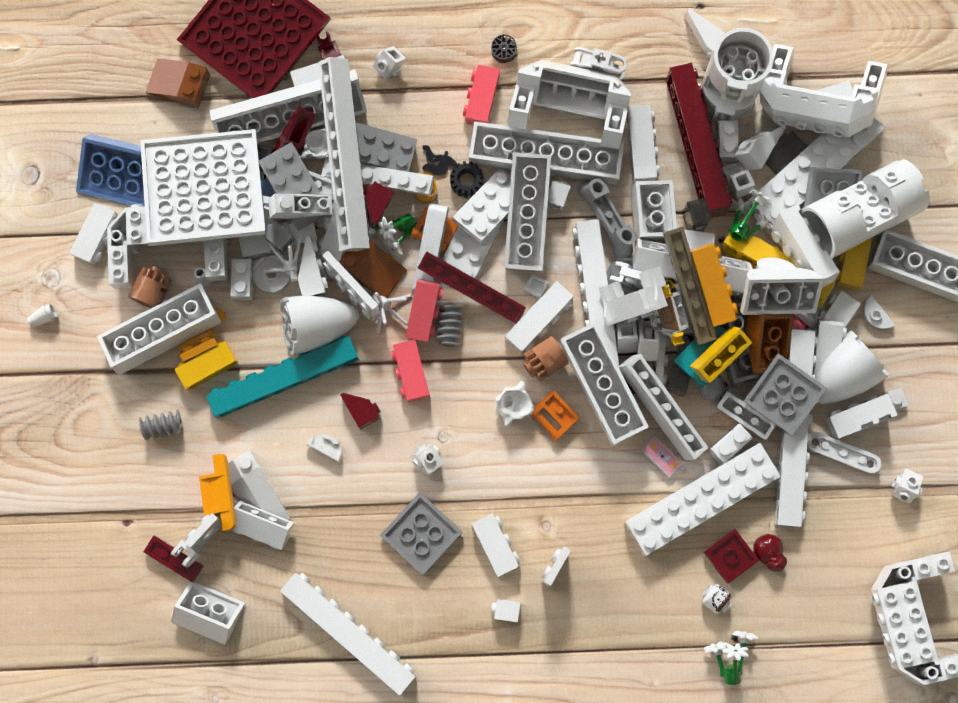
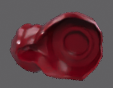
M764 534L755 540L753 553L759 561L771 571H782L787 565V558L783 555L781 540L772 534Z

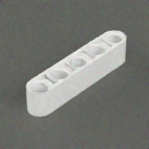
M432 203L428 206L412 295H414L418 279L435 282V278L417 269L426 251L440 258L449 207Z

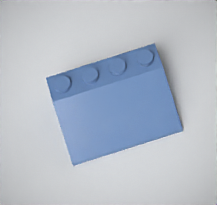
M94 134L83 137L76 192L127 205L141 204L145 206L141 146Z

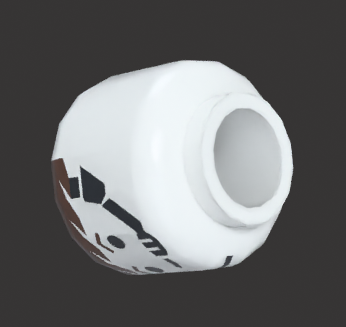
M719 584L709 585L702 594V603L713 613H719L720 611L725 613L732 604L729 602L731 594Z

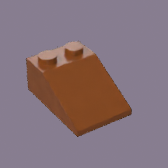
M157 58L146 94L199 109L210 73L207 67L194 63Z
M370 240V248L346 251L339 260V263L357 282L373 293L377 292L380 296H385L386 298L407 271L406 268Z
M793 314L747 315L746 336L752 341V344L748 347L753 373H764L778 353L788 360Z

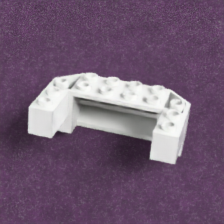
M774 45L773 65L759 92L760 104L773 123H777L780 126L796 127L800 130L808 129L817 133L833 134L836 137H850L873 124L887 77V64L868 61L862 84H855L852 96L846 97L788 86L787 79L794 60L793 47Z
M540 60L519 69L509 109L507 126L526 130L532 104L605 119L600 146L619 150L631 91L616 75Z
M134 204L131 207L125 208L107 227L109 285L114 289L132 288V254H139V245L147 244L145 206L141 204ZM229 238L201 241L204 244L205 277L209 282L229 280L227 256Z
M950 552L884 566L871 589L872 601L877 611V619L881 626L889 663L892 669L916 684L927 685L958 677V653L940 658L937 657L916 581L954 572L955 569Z

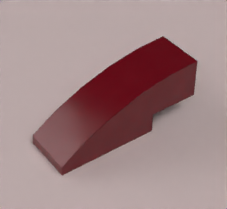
M298 106L279 137L273 152L291 142L297 151L299 148L301 149L316 114Z

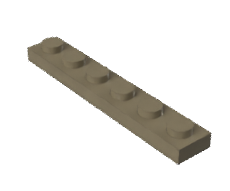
M684 227L663 232L696 345L716 340V334Z

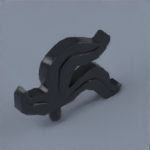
M423 145L422 148L426 150V157L430 162L440 161L438 165L425 164L423 170L428 169L432 174L439 176L446 173L447 165L457 167V162L448 156V151H445L444 155H434L428 145Z

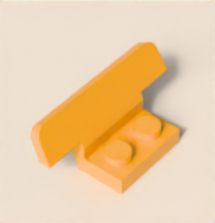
M215 308L221 322L226 320L227 317L223 310ZM212 328L177 345L182 361L184 362L218 345V340Z
M225 454L212 455L215 473L199 477L204 516L211 513L214 515L220 513L222 530L225 532L235 528L236 518L227 456Z

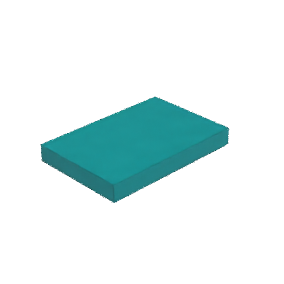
M720 325L713 326L716 338L718 339L726 330ZM694 339L673 361L701 388L708 382L701 380L690 365L716 340L696 345Z

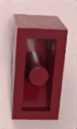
M375 181L372 186L368 185L363 192L365 196V210L372 229L377 225L394 195L393 191Z
M347 393L340 394L360 430L380 419L378 414L381 411L376 402L372 404L369 399Z

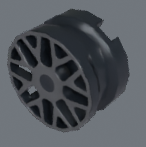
M506 34L498 35L494 38L491 44L492 56L499 63L505 64L513 61L517 55V44L514 38Z

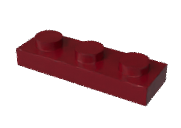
M153 535L143 552L194 583L204 565L195 560L188 568L184 567L182 563L188 555L181 552L177 557L173 556L171 552L175 547Z

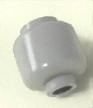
M720 375L711 383H707L703 388L698 385L702 398L710 400L711 403L721 400V396L726 392Z

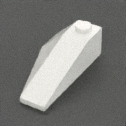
M249 450L228 463L231 489L244 503L284 519H291L252 451Z

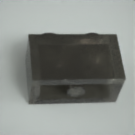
M793 131L788 135L784 133L779 138V143L773 148L765 162L776 175L808 147Z
M702 198L686 202L682 214L687 230L704 232V229L707 228L711 221L706 199Z

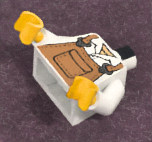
M668 284L662 287L668 306L652 311L653 315L645 317L643 320L651 322L655 331H661L662 334L671 337L673 345L676 346L685 343L682 340L684 333L680 331L690 327V322L681 291L671 293Z

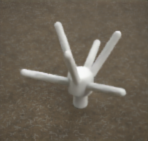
M302 237L298 238L294 259L290 245L288 246V255L284 252L283 258L272 243H269L268 246L284 264V267L264 269V273L285 271L286 274L290 275L292 282L297 281V272L301 263L297 264Z
M376 292L372 296L379 306L380 318L377 324V334L381 332L382 320L383 324H387L385 311L387 310L404 325H408V322L390 307L392 302L407 301L408 298L412 297L411 294L396 298H386Z

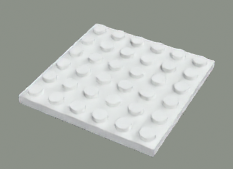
M255 129L140 140L148 246L266 234Z

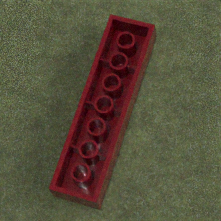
M692 63L670 67L666 84L704 220L726 215L733 203L731 193H728L726 188L728 185L727 177L725 174L723 175L721 170L723 167L722 159L720 156L718 157L716 152L718 144L716 139L712 137L713 126L711 121L707 119L708 108L706 103L703 104L702 101L703 90L697 83V69L693 68Z

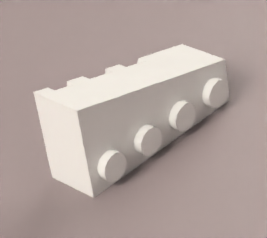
M797 203L779 212L771 235L796 268L809 269L820 274L824 278L822 288L835 282L839 270L827 250L822 251L819 237L817 234L813 236L808 228L810 223L807 218L803 219L799 211L801 208Z

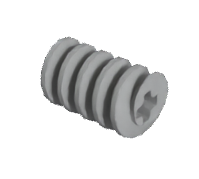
M453 305L440 306V311L443 313H440L438 316L441 319L438 322V326L442 328L437 329V333L440 336H437L436 340L440 342L438 343L439 345L459 346L460 344L455 342V339H459L460 336L455 334V332L461 331V328L456 327V324L462 323L461 320L457 319V317L463 316V313L458 312V309L462 308Z
M176 410L175 416L169 411L168 417H165L162 412L160 419H158L156 414H153V420H150L149 416L146 415L143 422L140 417L139 426L143 438L149 440L150 435L153 439H156L158 434L160 437H164L165 433L168 436H172L173 431L175 434H180L182 420L179 410Z

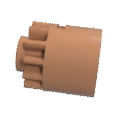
M151 265L149 269L141 267L128 297L146 307L153 308L162 303L172 280L166 277V271Z
M552 336L523 354L526 360L523 363L525 369L532 378L536 376L540 382L569 364L562 348Z

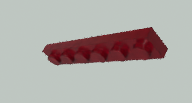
M427 251L417 269L515 324L518 323L526 309L525 306Z

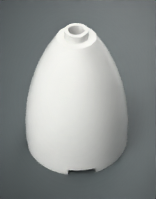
M293 296L281 298L280 311L281 313L284 312L282 315L283 334L288 350L292 349L291 355L308 352L335 341L356 325L357 320H359L358 309H355L354 306L333 298Z
M852 330L846 334V337L842 339V343L826 359L815 377V380L827 387L817 403L830 404L855 397L874 387L890 375Z

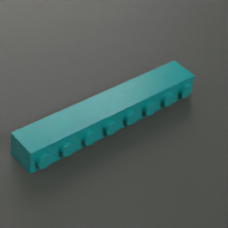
M345 335L341 336L335 342L317 348V350L300 353V357L295 359L287 358L276 367L270 365L259 374L256 372L248 374L246 379L242 381H231L225 388L221 389V387L212 389L206 397L214 417L219 419L359 361L351 338L349 336L345 337Z

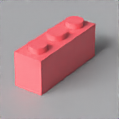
M478 65L477 70H473L471 76L473 87L468 89L467 99H469V103L464 106L463 110L466 123L473 125L474 121L489 123L500 69Z
M424 279L417 280L406 332L407 338L428 342L430 337L434 338L436 326H433L434 319H438L440 311L437 303L438 300H442L444 289H440L442 283Z
M415 339L394 344V350L391 351L393 362L397 361L399 369H395L398 380H402L403 387L400 388L402 398H407L408 403L429 398L430 394Z

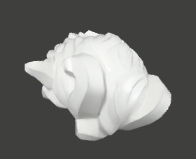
M326 129L308 132L303 143L304 150L300 156L301 159L329 157Z
M520 381L514 387H505L502 393L495 398L497 404L496 415L505 421V426L510 425L512 420L524 418L534 412L531 398L524 391V381Z

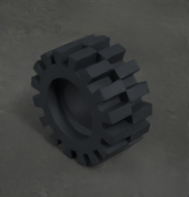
M463 161V164L458 163L457 167H453L450 173L451 188L460 197L462 195L465 198H468V196L472 197L484 184L482 169L478 168L476 163L473 165V162L470 161L469 163H466V161ZM465 173L473 175V184L470 186L462 185L460 183L461 175Z

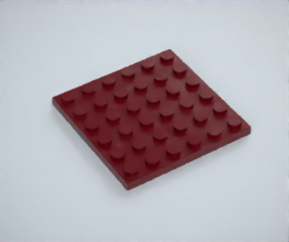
M208 0L177 38V41L253 99L270 94L276 89L331 18L308 0Z

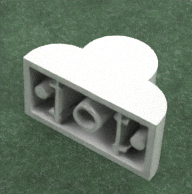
M762 258L758 260L756 269L750 270L747 273L740 311L742 315L816 313L824 278L815 271L796 268L792 263L783 259Z

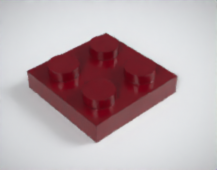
M736 529L703 552L727 584L759 561Z

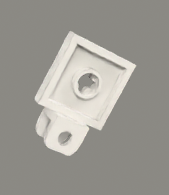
M616 261L615 265L621 269L620 277L611 275L610 280L613 282L620 281L622 286L629 288L634 284V287L640 290L644 289L639 277V273L642 272L634 270L627 263Z
M213 513L207 514L200 521L201 525L187 535V540H181L172 550L171 554L175 557L180 555L184 549L190 554L182 563L184 567L188 568L200 556L198 551L221 528L222 523L218 516Z

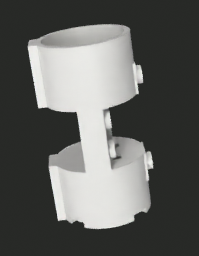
M736 28L730 30L718 40L700 85L703 90L702 101L703 104L706 103L707 116L711 118L712 124L717 125L718 121L738 120L750 111L772 68L774 61L773 48L768 39L754 29Z
M904 159L901 161L896 160L865 176L862 181L842 191H835L802 208L800 215L803 219H808L810 223L808 228L813 236L817 234L819 237L822 251L827 250L831 259L869 238L925 211L930 200L929 190L924 189L921 181L924 178L912 163Z

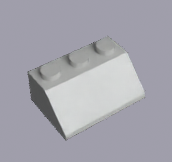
M673 180L635 181L630 187L634 232L636 234L635 242H637L638 238L653 242L665 239L663 232L677 228Z
M190 582L174 606L171 622L225 645L234 631L245 603L196 582Z

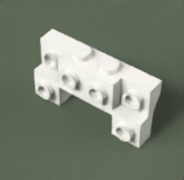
M660 266L639 273L644 288L639 291L624 295L620 281L599 288L604 304L603 318L606 326L624 320L630 323L639 320V315L641 318L653 315L652 311L668 306L662 290V286H665L666 282Z

